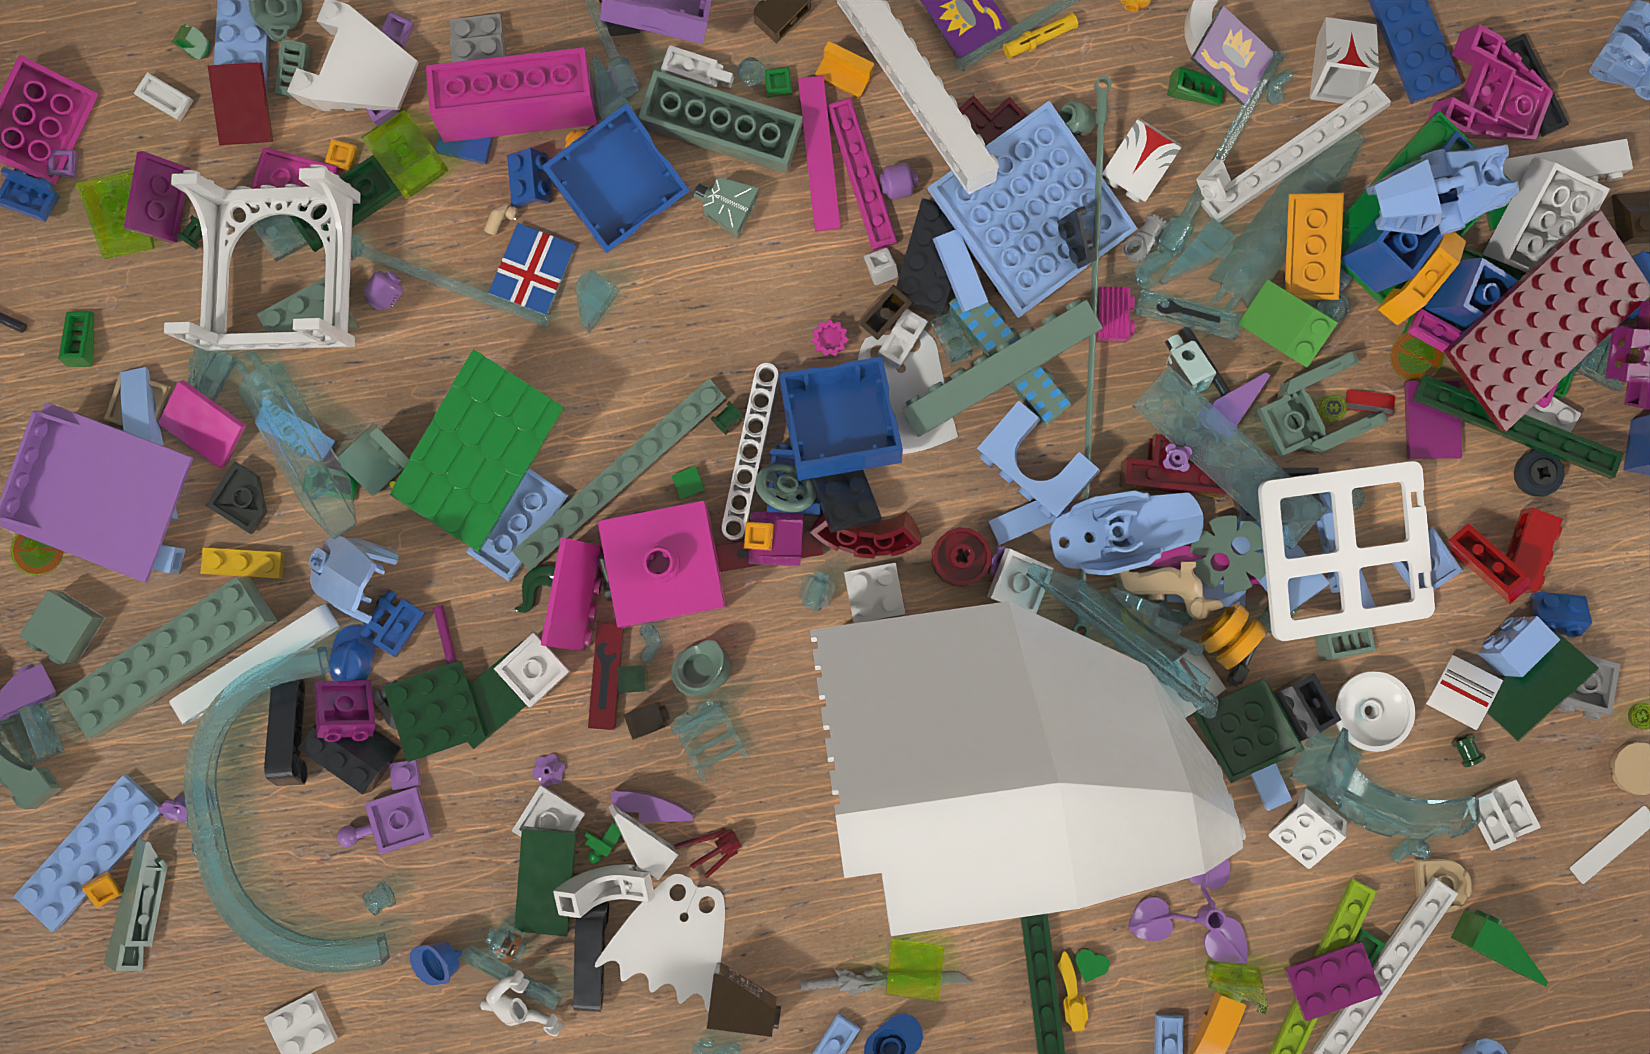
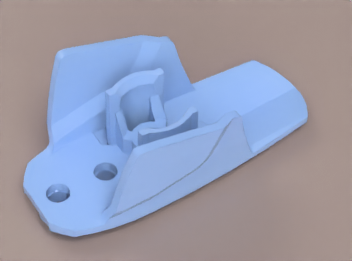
M1129 491L1093 497L1072 506L1070 512L1053 521L1049 534L1054 558L1063 567L1082 569L1085 573L1096 575H1112L1147 566L1156 559L1161 558V553L1199 541L1203 529V513L1198 502L1190 493L1150 496L1148 493ZM1087 532L1092 535V540L1089 543L1084 539ZM1062 537L1069 540V543L1063 548L1059 545V539Z
M330 537L323 544V549L316 547L310 556L309 567L312 568L310 575L311 586L314 592L322 599L328 601L342 612L368 624L372 616L357 610L360 602L367 604L372 601V599L364 596L363 589L374 571L382 575L385 572L383 566L372 559L396 565L399 554L394 549L355 537Z

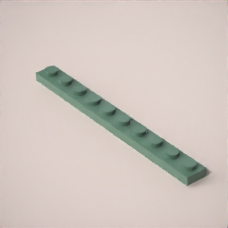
M710 378L706 380L512 552L529 571L532 570L560 545L561 537L568 538L724 401L726 399L725 395Z

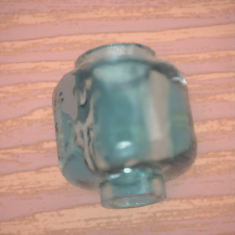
M815 570L814 574H806L803 577L798 592V598L802 600L801 605L816 611H821V608H827L830 605L836 586L834 582L829 580V574Z

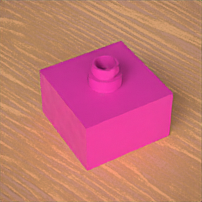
M705 501L598 521L618 628H629L728 608L709 507Z

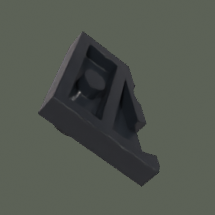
M1085 205L1057 221L1059 234L1066 241L1070 259L1076 264L1078 269L1097 260L1095 248L1092 244L1091 229H1084L1082 216L1087 214Z

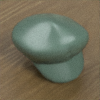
M705 640L687 647L676 656L672 664L671 676L675 686L683 694L693 697L703 696L716 690L728 680L732 669L731 660L718 642Z

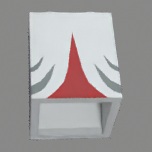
M1326 17L1317 35L1310 99L1344 104L1368 88L1379 70L1377 24Z
M1138 118L1103 171L1102 175L1106 177L1104 181L1116 189L1118 186L1126 189L1127 193L1125 195L1132 200L1139 202L1141 199L1146 202L1182 145L1141 118Z

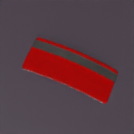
M1347 390L1345 410L1369 413L1384 410L1387 416H1393L1395 396L1358 390Z

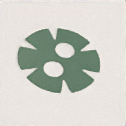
M1232 515L1211 520L1209 523L1215 536L1202 529L1199 541L1191 544L1190 552L1192 554L1206 556L1194 561L1196 562V568H1194L1196 575L1212 589H1215L1222 577H1224V592L1227 593L1240 592L1251 588L1252 585L1246 572L1258 580H1261L1266 574L1264 553L1255 552L1263 548L1262 529L1252 521H1245L1239 531H1237V516ZM1241 536L1249 540L1251 546L1246 554L1238 555L1233 552L1231 543L1236 537ZM1217 553L1227 555L1230 561L1229 567L1224 571L1214 570L1210 563L1213 555Z

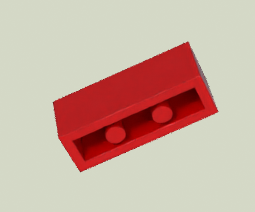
M1536 508L1521 510L1506 556L1530 578L1531 587L1524 593H1537L1543 586L1546 566L1553 558L1554 553L1552 549L1554 543L1562 532V518Z
M1469 523L1448 540L1451 552L1509 604L1531 587L1529 576Z

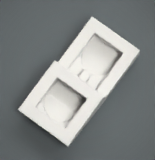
M906 309L893 327L877 356H882L884 361L899 369L928 321Z

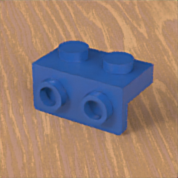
M528 148L507 155L511 205L521 207L538 201L546 204L551 203L552 188L550 179L540 167L548 161L547 153Z
M3 167L0 172L5 177V181L0 188V206L46 222L60 198L53 188V184L42 177L37 179L30 177L22 170L16 168L10 170Z
M1546 592L1532 593L1530 596L1533 615L1538 616L1553 633L1557 631L1560 635H1567L1568 637L1582 636L1592 624L1586 596Z

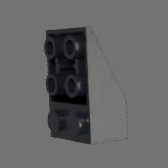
M1315 673L1302 674L1273 691L1300 741H1304L1342 720Z

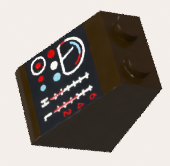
M717 963L713 975L707 1029L772 1037L773 1029H779L781 1006L776 1005V996L727 965Z

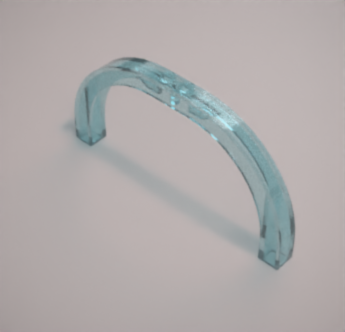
M326 646L289 653L260 663L234 679L215 697L199 721L190 742L184 773V795L188 815L186 824L191 831L193 839L192 852L197 858L201 878L208 896L226 924L256 951L286 966L319 973H341L382 966L390 958L385 932L347 939H321L294 932L267 916L247 895L235 873L229 854L217 793L218 760L227 733L234 721L253 700L274 686L331 672Z

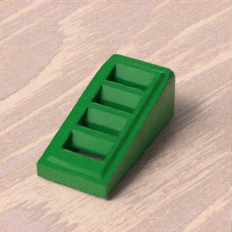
M1180 66L1170 75L1167 96L1220 106L1224 89L1209 75ZM1190 82H1193L1192 90L1189 89ZM1201 84H1204V85H1203V90H1202V93H1201V92H1200V86H1201ZM1210 86H1214L1212 96L1209 95Z
M92 311L66 312L58 359L68 367H92L94 355V313ZM74 322H84V325L74 326ZM74 343H80V346H74Z

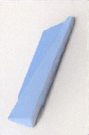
M1330 492L1319 493L1320 520L1315 522L1322 553H1329L1336 549L1332 498ZM1360 568L1359 579L1362 607H1376ZM1328 572L1327 576L1330 582L1331 593L1340 592L1338 572Z

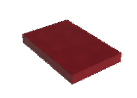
M262 62L207 65L219 145L273 142Z

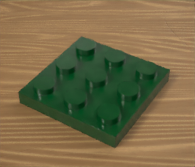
M462 660L383 686L407 763L486 736Z
M1265 677L1212 701L1193 713L1230 783L1304 750L1300 739Z

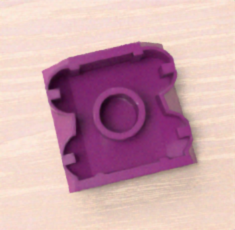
M751 512L750 522L774 524L772 551L749 549L748 564L800 566L803 513Z

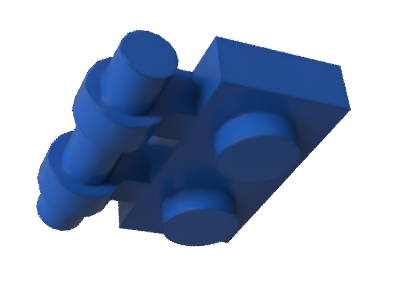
M388 589L383 597L380 596L376 602L377 607L371 614V621L368 624L363 622L364 626L359 634L368 639L371 633L375 631L378 635L372 643L393 657H397L426 612L403 598L395 606L392 602L398 594ZM388 611L391 613V616L385 625L382 626L379 621L385 612Z

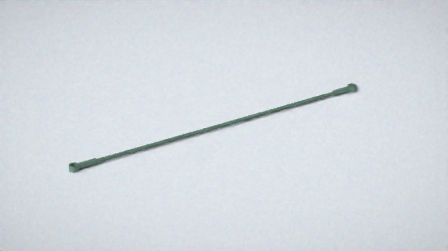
M1107 76L1099 77L1094 84V89L1097 92L1096 125H1098L1093 246L1097 260L1092 262L1090 307L1096 317L1104 125L1107 123L1108 91L1112 85L1110 78ZM1099 82L1106 83L1107 88H1100ZM1096 333L1089 337L1084 456L1090 462ZM1090 483L1083 490V501L1089 499ZM1088 532L1084 536L1086 542H1088ZM1080 569L1079 591H1077L1076 624L1072 627V631L1076 632L1079 626H1083L1085 632L1082 636L1087 637L1089 635V627L1086 625V573Z

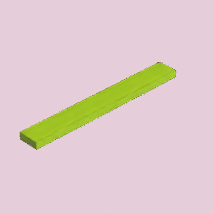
M1350 878L1313 957L1354 942L1375 898L1376 890ZM1295 997L1268 1054H1302L1318 1017L1305 1021Z

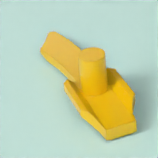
M1063 951L1057 966L1067 990V996L1062 1000L1065 1020L1069 1023L1073 1032L1085 1030V1023L1088 1019L1086 1000L1083 995L1077 992V980L1073 965L1067 952Z

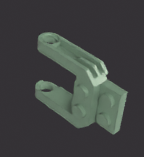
M1355 351L1282 384L1276 401L1257 410L1279 457L1297 449L1316 455L1388 422L1384 410H1380L1335 432L1326 434L1325 426L1310 395L1305 391L1306 387L1360 363Z

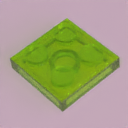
M891 939L885 995L939 1002L945 946Z

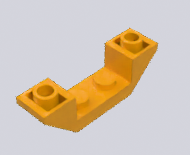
M1455 232L1445 234L1415 277L1409 279L1401 289L1393 288L1378 306L1377 310L1395 325H1399L1424 307L1460 263L1466 241Z

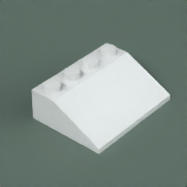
M1533 157L1519 184L1517 195L1511 199L1483 255L1527 273L1588 215L1600 209L1610 188L1557 163Z

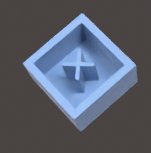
M1538 616L1510 617L1501 624L1502 630L1496 635L1488 637L1482 643L1483 648L1478 654L1499 676L1523 677L1560 639Z

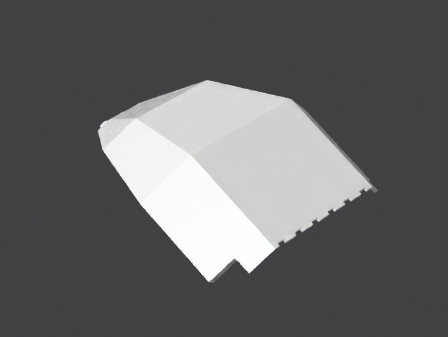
M1009 601L810 630L811 642H817L818 649H813L815 671L821 670L822 677L817 678L819 700L825 699L826 707L821 708L823 729L830 730L831 738L825 739L828 762L834 761L835 770L829 771L832 794L839 795L840 804L834 805L844 878L881 873L891 936L1080 909L1205 874L1244 848L1242 840L1246 839L1243 824L1239 823L1233 797L1228 793L1223 780L1221 766L1217 764L1212 754L1145 664Z

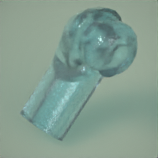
M1285 69L1267 82L1265 98L1269 104H1280L1283 101L1284 96H1281L1282 87L1293 80L1290 70Z
M1161 600L1153 606L1163 621L1169 626L1184 627L1193 620L1188 615L1186 609L1172 610L1165 600Z
M644 624L640 627L639 633L643 637L646 647L639 658L651 664L661 647L662 641L658 629L654 625Z
M1406 839L1391 851L1389 856L1394 862L1399 864L1408 855L1420 857L1421 860L1428 859L1431 856L1430 846L1422 840Z

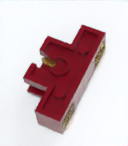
M1155 434L1153 438H1149L1147 460L1126 458L1121 461L1119 487L1144 491L1190 493L1202 495V497L1222 498L1231 495L1233 468L1206 466L1208 439L1189 438L1185 441H1176L1174 436ZM1174 443L1179 447L1189 446L1192 449V455L1189 456L1188 460L1190 467L1187 471L1182 472L1164 467L1163 461L1167 456L1166 446L1168 444ZM1176 455L1175 458L1178 460L1180 456Z

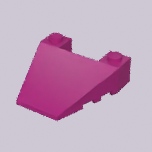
M1477 25L1460 32L1452 56L1472 66L1460 100L1451 97L1433 103L1427 121L1440 111L1467 138L1536 140L1553 91L1533 69L1528 70L1521 62L1522 57L1517 52H1511L1505 45L1506 40L1501 35L1482 25Z

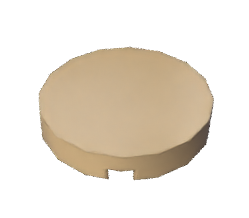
M1632 742L1622 745L1614 752L1610 763L1614 782L1620 789L1630 794H1650V744Z

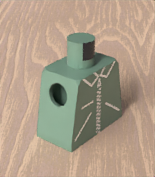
M718 177L713 188L699 183L695 189L694 197L705 202L702 210L706 218L738 239L759 197V191L754 186Z

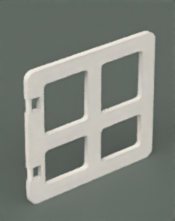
M1408 461L1274 479L1260 484L1258 497L1271 631L1275 639L1281 641L1295 640L1424 619L1432 616L1435 610V602L1430 573L1432 569L1426 506H1424L1423 469L1418 462ZM1399 482L1402 487L1406 539L1403 542L1358 548L1355 536L1352 490L1358 487ZM1330 492L1336 541L1335 551L1287 559L1284 552L1280 500L1286 497ZM1411 492H1416L1417 507H1412ZM1407 561L1409 564L1411 599L1407 602L1363 608L1359 579L1360 568ZM1337 571L1339 574L1341 611L1292 620L1288 580L1295 577ZM1418 573L1424 574L1425 587L1419 588Z

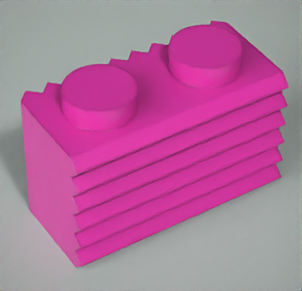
M1098 287L1097 318L1103 329L1096 333V342L1126 343L1130 336L1134 335L1135 323L1134 320H1130V310H1134L1135 297L1130 295V287Z

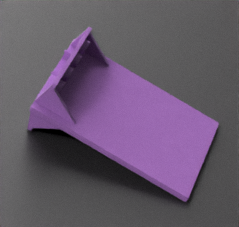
M45 403L42 411L34 410L30 416L0 497V526L148 583L193 457L54 404Z

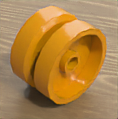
M1236 602L1214 620L1203 633L1198 644L1207 653L1218 651L1216 661L1222 667L1229 670L1252 652L1265 636L1267 627L1257 618L1248 620L1249 610L1240 602Z

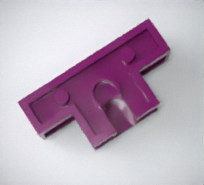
M1641 301L1636 327L1618 326L1612 331L1605 374L1607 379H1619V381L1627 382L1624 405L1642 409H1650V301Z

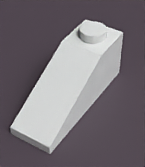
M611 803L608 808L637 864L636 870L648 872L659 880L676 859L678 853L672 844Z

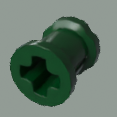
M191 215L189 224L182 233L178 232L176 236L197 250L199 248L198 243L203 238L199 219Z
M730 401L726 403L727 407L716 417L712 416L710 418L724 435L728 434V429L738 420L742 421L744 419V416Z
M1474 733L1462 735L1451 742L1463 759V767L1474 766L1486 759L1485 754L1480 752L1474 741Z

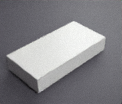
M148 72L133 93L181 122L194 102L187 95Z

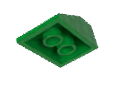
M1464 909L1451 936L1452 939L1545 987L1547 986L1548 981L1514 934L1502 927V920L1476 909L1475 913Z

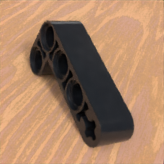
M302 677L274 678L271 683L264 772L266 779L276 786L305 785L307 781V765L300 758V751L297 750L302 738L305 683Z
M607 901L593 907L581 918H576L574 1011H602L604 964L595 967V963L605 949V931L609 919V902Z

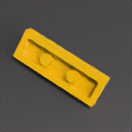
M203 548L200 574L282 579L285 553Z

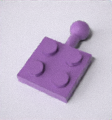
M417 786L364 803L370 824L359 828L352 826L341 828L337 834V841L343 847H352L358 842V839L374 834L380 855L432 838V831L419 787Z

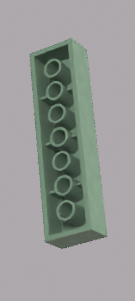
M235 577L60 693L87 739L105 736L277 622V619L250 577Z

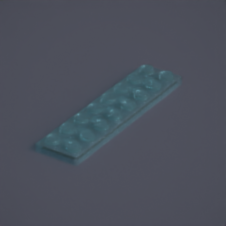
M1170 366L1159 375L1132 405L1136 411L1169 441L1179 447L1189 446L1192 449V455L1189 456V459L1261 523L1258 488L1264 481L1291 477ZM1311 494L1286 497L1280 500L1284 545L1288 549H1292L1327 511Z

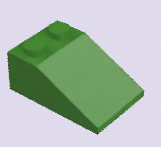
M1267 279L1238 324L1290 358L1308 367L1338 322Z

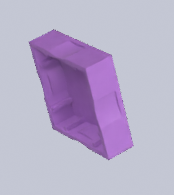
M602 0L600 20L703 44L712 0Z

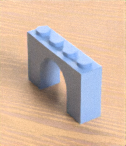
M1018 401L979 445L977 449L982 453L979 458L990 467L993 464L1001 469L999 475L1009 484L1014 480L1020 485L1021 488L1018 491L1029 501L1035 498L1041 504L1038 509L1047 517L1051 518L1054 515L1058 518L1100 470L1078 452L1062 472L1050 480L1036 481L1023 475L1017 464V451L1021 442L1039 423L1040 419Z

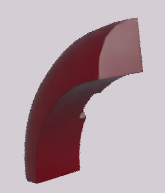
M907 511L896 517L880 520V523L830 533L822 513L810 530V533L826 546L836 551L840 549L853 553L854 557L875 559V556L891 554L892 557L914 549L922 542L919 528Z

